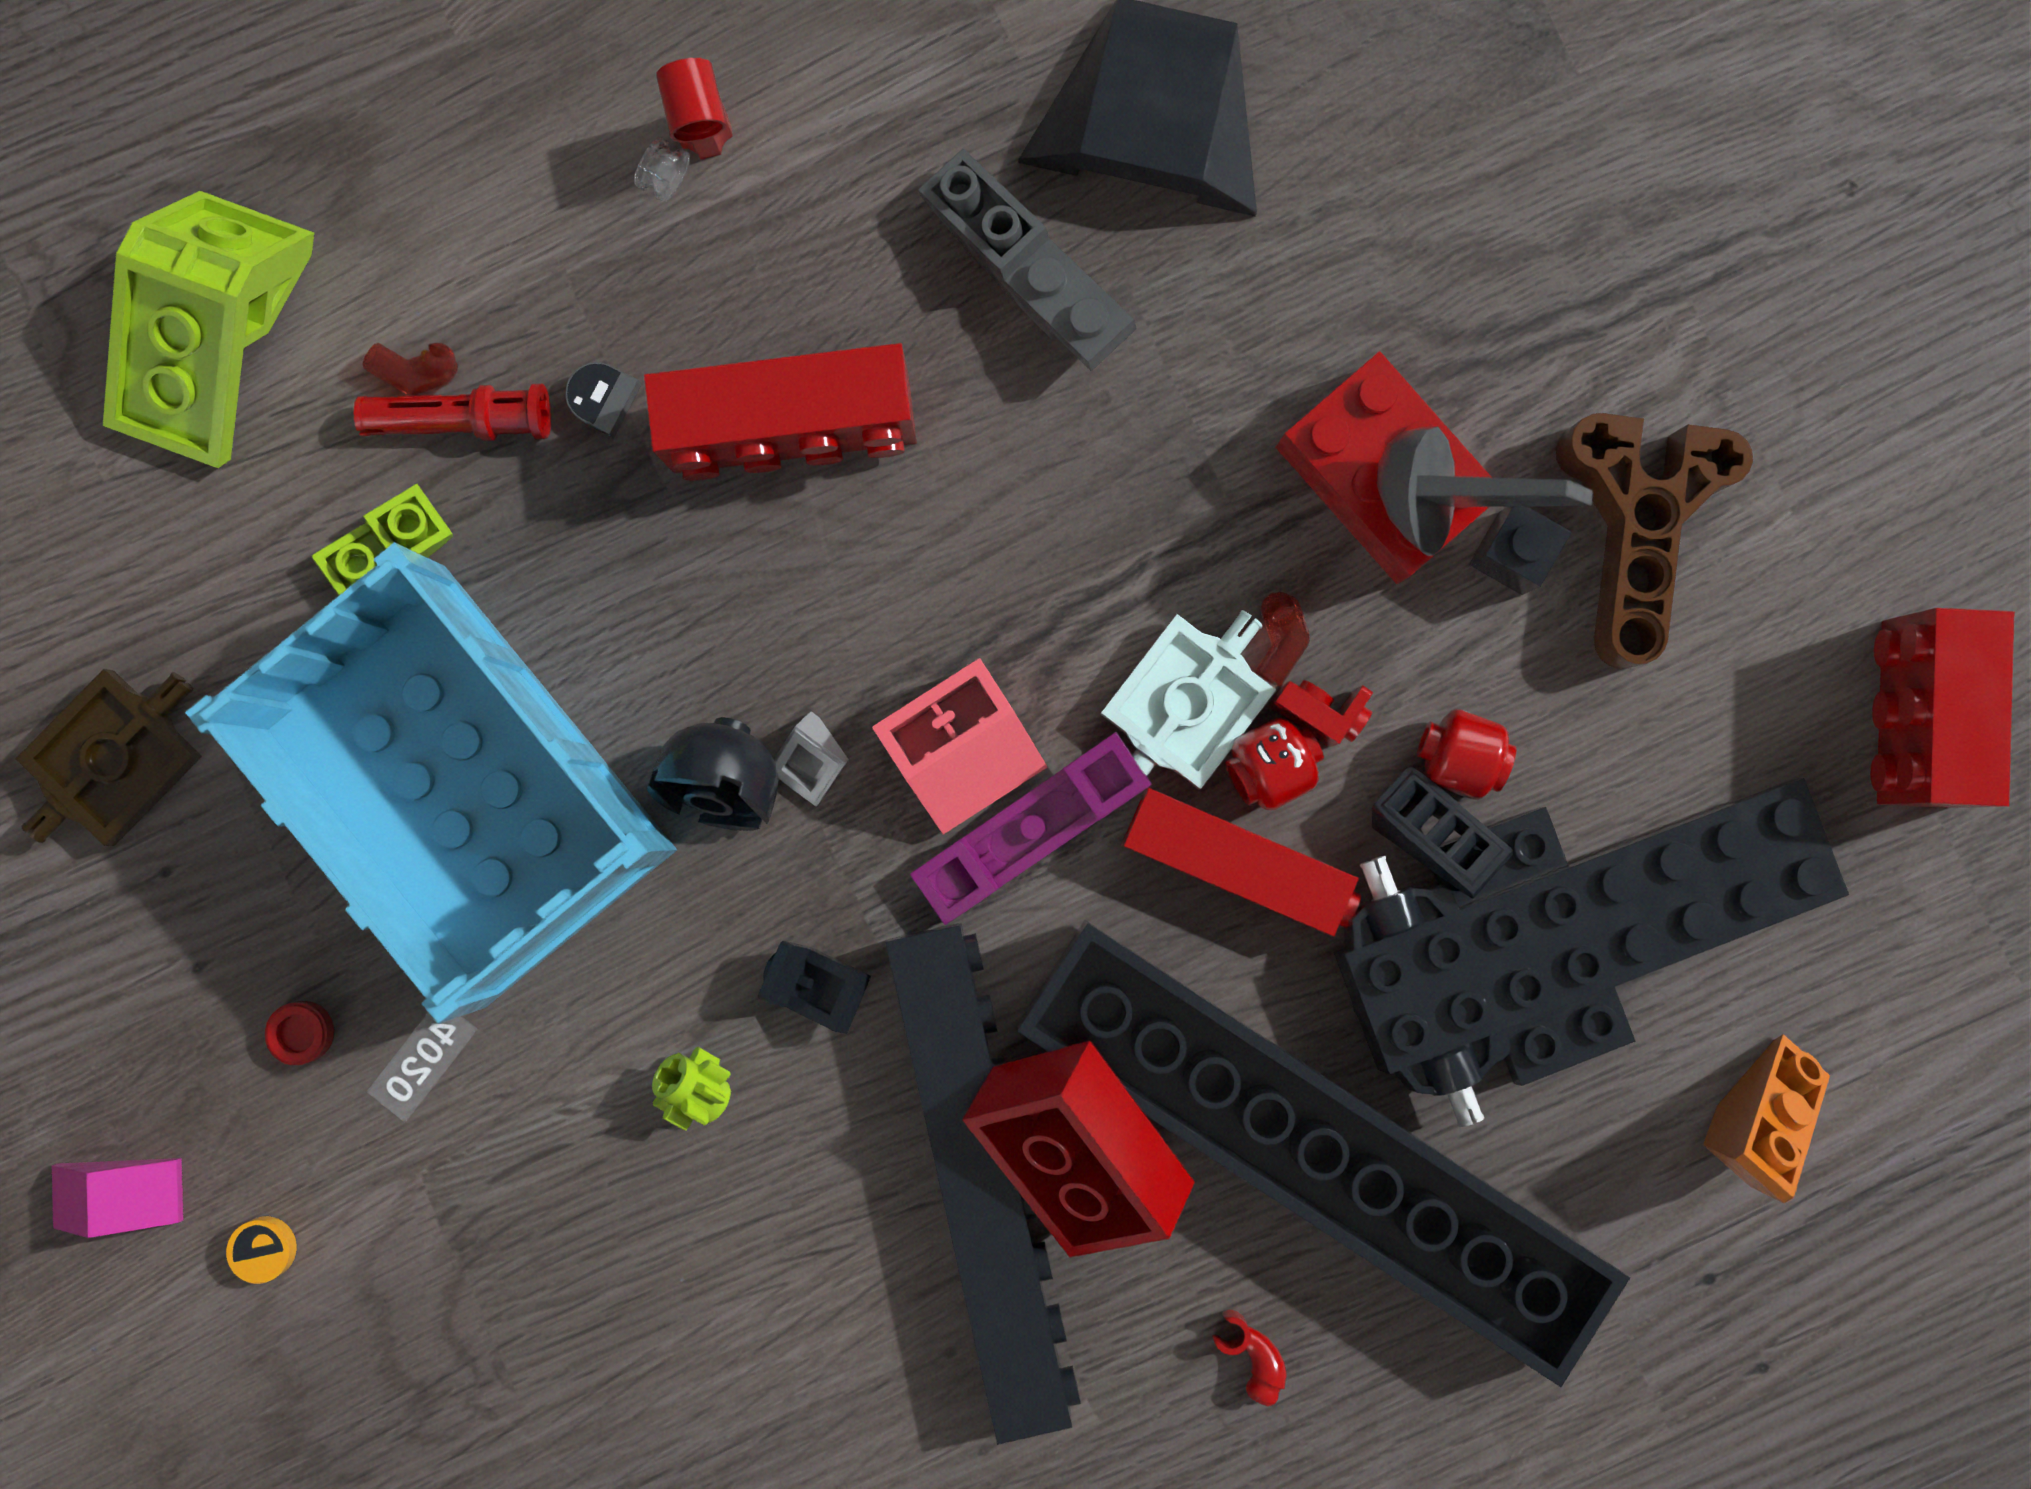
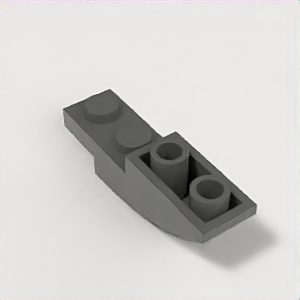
M964 148L918 189L920 196L938 218L1011 299L1052 340L1057 338L1090 371L1097 367L1136 330L1135 320L1049 238L1047 228Z

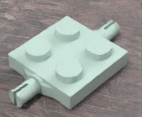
M1240 611L1239 616L1221 639L1201 633L1177 614L1100 715L1127 735L1131 744L1136 749L1132 756L1146 776L1155 765L1174 770L1198 790L1201 789L1232 749L1234 740L1245 732L1276 691L1275 688L1252 672L1244 657L1240 655L1258 630L1263 627L1255 618L1243 634L1238 637V633L1252 616L1246 611Z

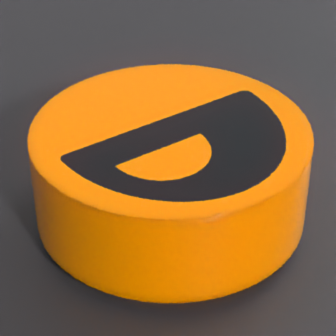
M270 1216L254 1218L239 1226L229 1238L226 1249L229 1267L243 1281L254 1284L269 1282L283 1274L292 1265L297 1250L296 1239L291 1228L282 1220Z

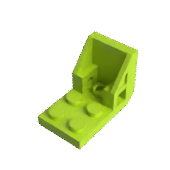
M198 191L132 222L116 252L103 426L216 468H220L230 461L243 350L270 332L312 256L314 232L203 191Z

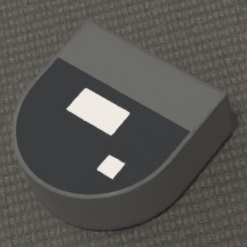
M600 362L588 363L579 367L569 378L566 386V400L570 410L583 423L614 438L642 384L638 379L611 365Z

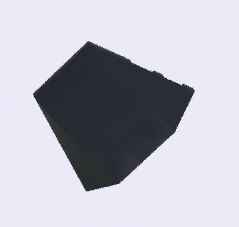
M1116 0L1020 155L1018 163L1078 176L1079 169L1198 195L1196 202L1198 204L1256 216L1257 207L1238 24L1137 0Z

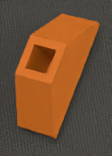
M1782 1034L1767 1047L1717 1105L1703 1145L1751 1188L1782 1203L1788 1202L1794 1198L1830 1075L1822 1069L1819 1062L1811 1054L1802 1051Z

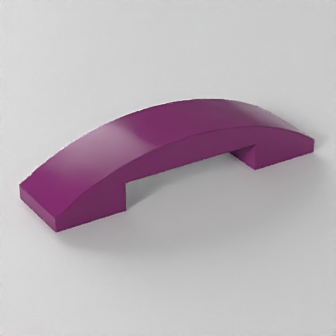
M1115 732L1013 804L910 873V875L943 924L947 925L1095 822L1101 820L1151 786L1152 783L1117 732Z

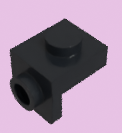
M782 941L776 953L771 956L765 966L763 973L764 982L759 991L758 998L771 1005L786 1007L834 1032L847 1034L871 975L812 947Z

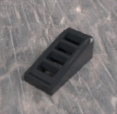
M1412 766L1406 768L1372 807V828L1471 899L1475 898L1512 856L1513 849L1436 783ZM1413 803L1417 804L1406 818L1402 816ZM1431 816H1434L1439 821L1425 836L1419 829ZM1453 831L1460 834L1461 837L1446 853L1439 848ZM1474 846H1477L1484 852L1465 871L1459 863Z

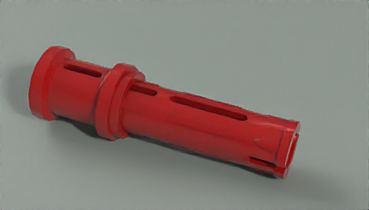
M531 384L529 390L495 391L492 385H479L477 389L472 390L471 394L448 396H358L355 399L353 412L355 427L357 431H360V436L464 432L474 433L476 438H481L483 441L496 440L498 434L531 433L534 439H547L551 429V405L549 394L544 384Z

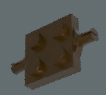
M103 669L15 758L38 781L42 793L47 799L45 804L27 822L21 825L23 831L30 833L28 836L33 840L44 843L58 826L68 818L82 824L104 846H115L202 757L176 731L172 720L168 716L194 690L189 683H185L186 680L183 677L172 672L148 698L138 694L114 670Z

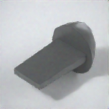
M1419 427L1400 432L1386 445L1378 463L1377 488L1389 519L1406 540L1427 556L1435 555L1443 547L1450 531L1454 507L1592 506L1593 491L1569 480L1455 476V463L1450 445L1439 427Z

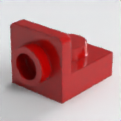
M1303 680L1299 686L1289 681L1280 687L1268 707L1299 728L1308 727L1318 741L1327 747H1332L1340 744L1343 738L1353 742L1363 730L1372 715V711L1366 708L1365 705L1373 692L1363 685L1354 689L1340 710L1336 712L1330 708L1334 699L1318 686L1306 680Z

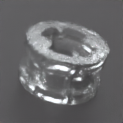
M663 137L656 138L646 149L638 164L634 177L635 186L642 191L653 188L655 198L661 202H667L678 190L685 177L690 163L689 153L683 149H677L673 152L670 150L668 140Z

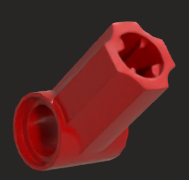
M685 58L662 66L656 72V78L670 138L678 141L682 148L695 152L700 159L721 155L725 142L733 136L728 115L718 92L712 63L703 58Z

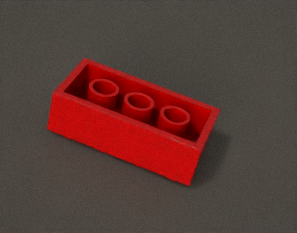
M902 343L644 374L653 452L673 473H682V479L715 478L720 476L719 468L744 465V471L747 473L770 472L781 468V460L804 457L807 465L834 464L843 460L842 453L867 450L868 457L871 458L892 457L903 454L905 452L904 445L917 444L909 375Z

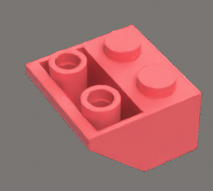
M980 658L872 726L905 780L943 835L1048 768L1016 713Z

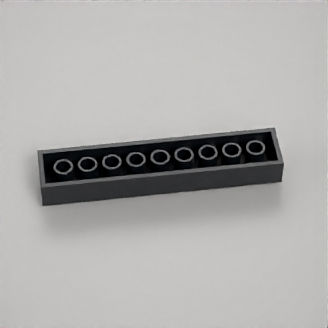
M1084 920L1017 1023V1031L1048 1052L1090 1041L1147 1117L1559 1387L1563 1386L1630 1280L1629 1276L1607 1260L1086 920Z

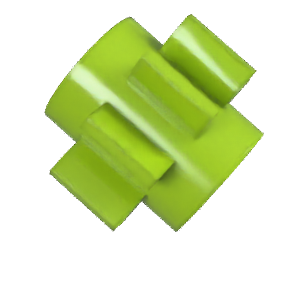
M696 1047L690 1059L678 1052L669 1056L660 1064L653 1077L652 1091L656 1096L653 1106L664 1111L662 1119L687 1131L693 1120L705 1126L716 1120L724 1112L731 1094L730 1085L726 1080L731 1074L728 1070L719 1066V1058L700 1047Z

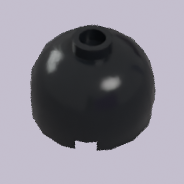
M720 717L716 718L714 723H698L679 730L664 744L656 760L647 791L653 800L678 815L683 804L704 812L699 817V823L729 830L754 831L760 829L762 820L766 824L770 820L777 796L779 778L772 755L762 742L750 735L751 729L738 720Z

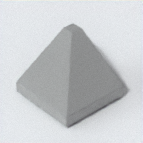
M813 712L807 714L793 728L774 758L779 780L814 806L821 802L849 760L822 720Z

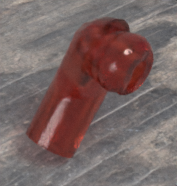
M437 342L428 345L429 351L423 350L421 355L408 360L384 345L376 343L368 350L363 360V369L410 396H417L449 385L458 371V365L455 361L453 350L448 345Z
M1279 591L1267 595L1261 604V614L1271 647L1255 672L1269 683L1281 688L1310 643V634L1299 601L1293 596Z

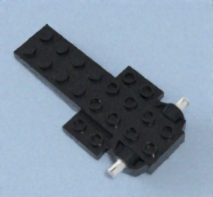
M1804 778L1789 780L1568 865L1547 807H1540L1487 827L1513 849V853L1474 899L1468 897L1435 872L1434 875L1437 883L1423 889L1411 888V886L1397 889L1385 855L1371 859L1372 861L1361 863L1360 867L1363 869L1373 898L1358 906L1356 914L1349 919L1348 927L1344 928L1345 948L1333 953L1377 1070L1388 1074L1395 1073L1405 1087L1413 1092L1431 1094L1433 1096L1448 1094L1458 1126L1465 1127L1472 1125V1121L1478 1123L1484 1119L1471 1086L1480 1082L1483 1079V1075L1496 1062L1505 1059L1513 1083L1524 1086L1636 1042L1615 986L1849 895V892ZM1459 838L1444 843L1439 848L1446 853ZM1474 846L1460 861L1459 865L1467 871L1484 851Z

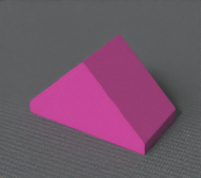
M182 1158L57 1163L52 1165L53 1228L91 1238L183 1221Z

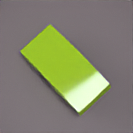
M415 484L363 515L365 520L363 525L311 556L339 596L374 568L377 563L373 559L391 544L397 543L428 558L453 538V533L419 485Z

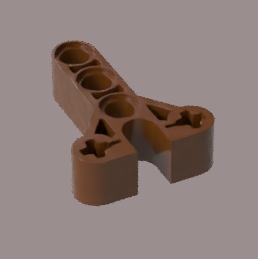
M1607 413L1591 414L1567 429L1559 438L1556 446V460L1560 468L1569 476L1579 479L1585 488L1593 491L1592 501L1608 526L1594 634L1595 650L1599 658L1608 666L1624 669L1647 664L1657 659L1665 650L1669 636L1682 524L1712 494L1743 480L1750 472L1753 463L1752 449L1748 441L1739 433L1728 429L1690 424L1672 433L1667 439L1664 472L1661 480L1649 477L1640 465L1644 418ZM1588 435L1591 436V446L1600 448L1601 452H1603L1595 458H1592L1591 447L1582 445L1581 440ZM1712 452V462L1702 458ZM1716 464H1721L1722 471L1717 474ZM1637 502L1646 503L1653 509L1656 515V524L1653 531L1644 529L1638 524L1634 512ZM1631 562L1640 564L1648 574L1649 584L1644 593L1636 591L1627 579V570ZM1625 623L1633 625L1641 635V646L1636 655L1628 653L1620 643L1619 633Z

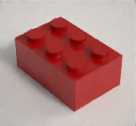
M1379 351L1283 435L1275 448L1397 585L1414 574L1434 555L1427 556L1406 540L1388 517L1377 488L1378 463L1386 445L1400 432L1419 427H1439L1450 445L1455 463V476H1491ZM1454 507L1450 531L1443 547L1489 507Z
M1933 608L1882 621V630L1878 632L1874 643L1875 662L1881 667L1880 692L1876 694L1872 706L1873 723L1879 729L1878 754L1873 758L1870 769L1871 784L1873 789L1877 791V805L1941 808L2009 807L2014 611Z
M1090 1041L992 1067L962 1119L1070 1258L1170 1239L1195 1183Z

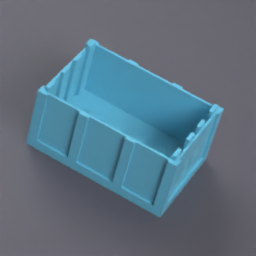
M393 543L373 559L377 565L218 695L215 697L206 695L185 713L201 733L213 735L265 799L266 802L261 805L277 826H287L350 904L345 909L362 930L370 929L426 997L422 1005L435 1021L440 1024L489 1006L676 852L677 849L449 570L440 563L397 543Z

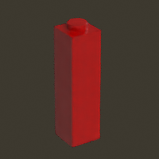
M1150 788L1144 790L1121 843L1122 847L1331 936H1335L1339 926L1348 927L1349 919L1356 914L1361 900V894L1354 891L1359 879L1358 877Z

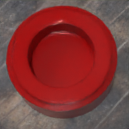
M297 1001L279 1007L272 1013L265 1027V1042L270 1053L277 1060L288 1065H303L319 1059L329 1050L334 1038V1025L329 1013L322 1006L310 1001Z

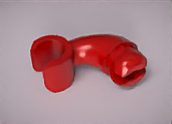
M1231 1309L1222 1313L1223 1317L1228 1322L1239 1325L1242 1328L1241 1334L1238 1338L1231 1341L1224 1340L1220 1336L1213 1334L1212 1337L1215 1345L1221 1352L1228 1355H1237L1243 1351L1248 1352L1252 1362L1251 1373L1253 1375L1246 1384L1247 1394L1251 1399L1264 1406H1273L1277 1403L1280 1390L1285 1389L1287 1376L1285 1362L1279 1350L1267 1336L1248 1326L1244 1316L1238 1311Z

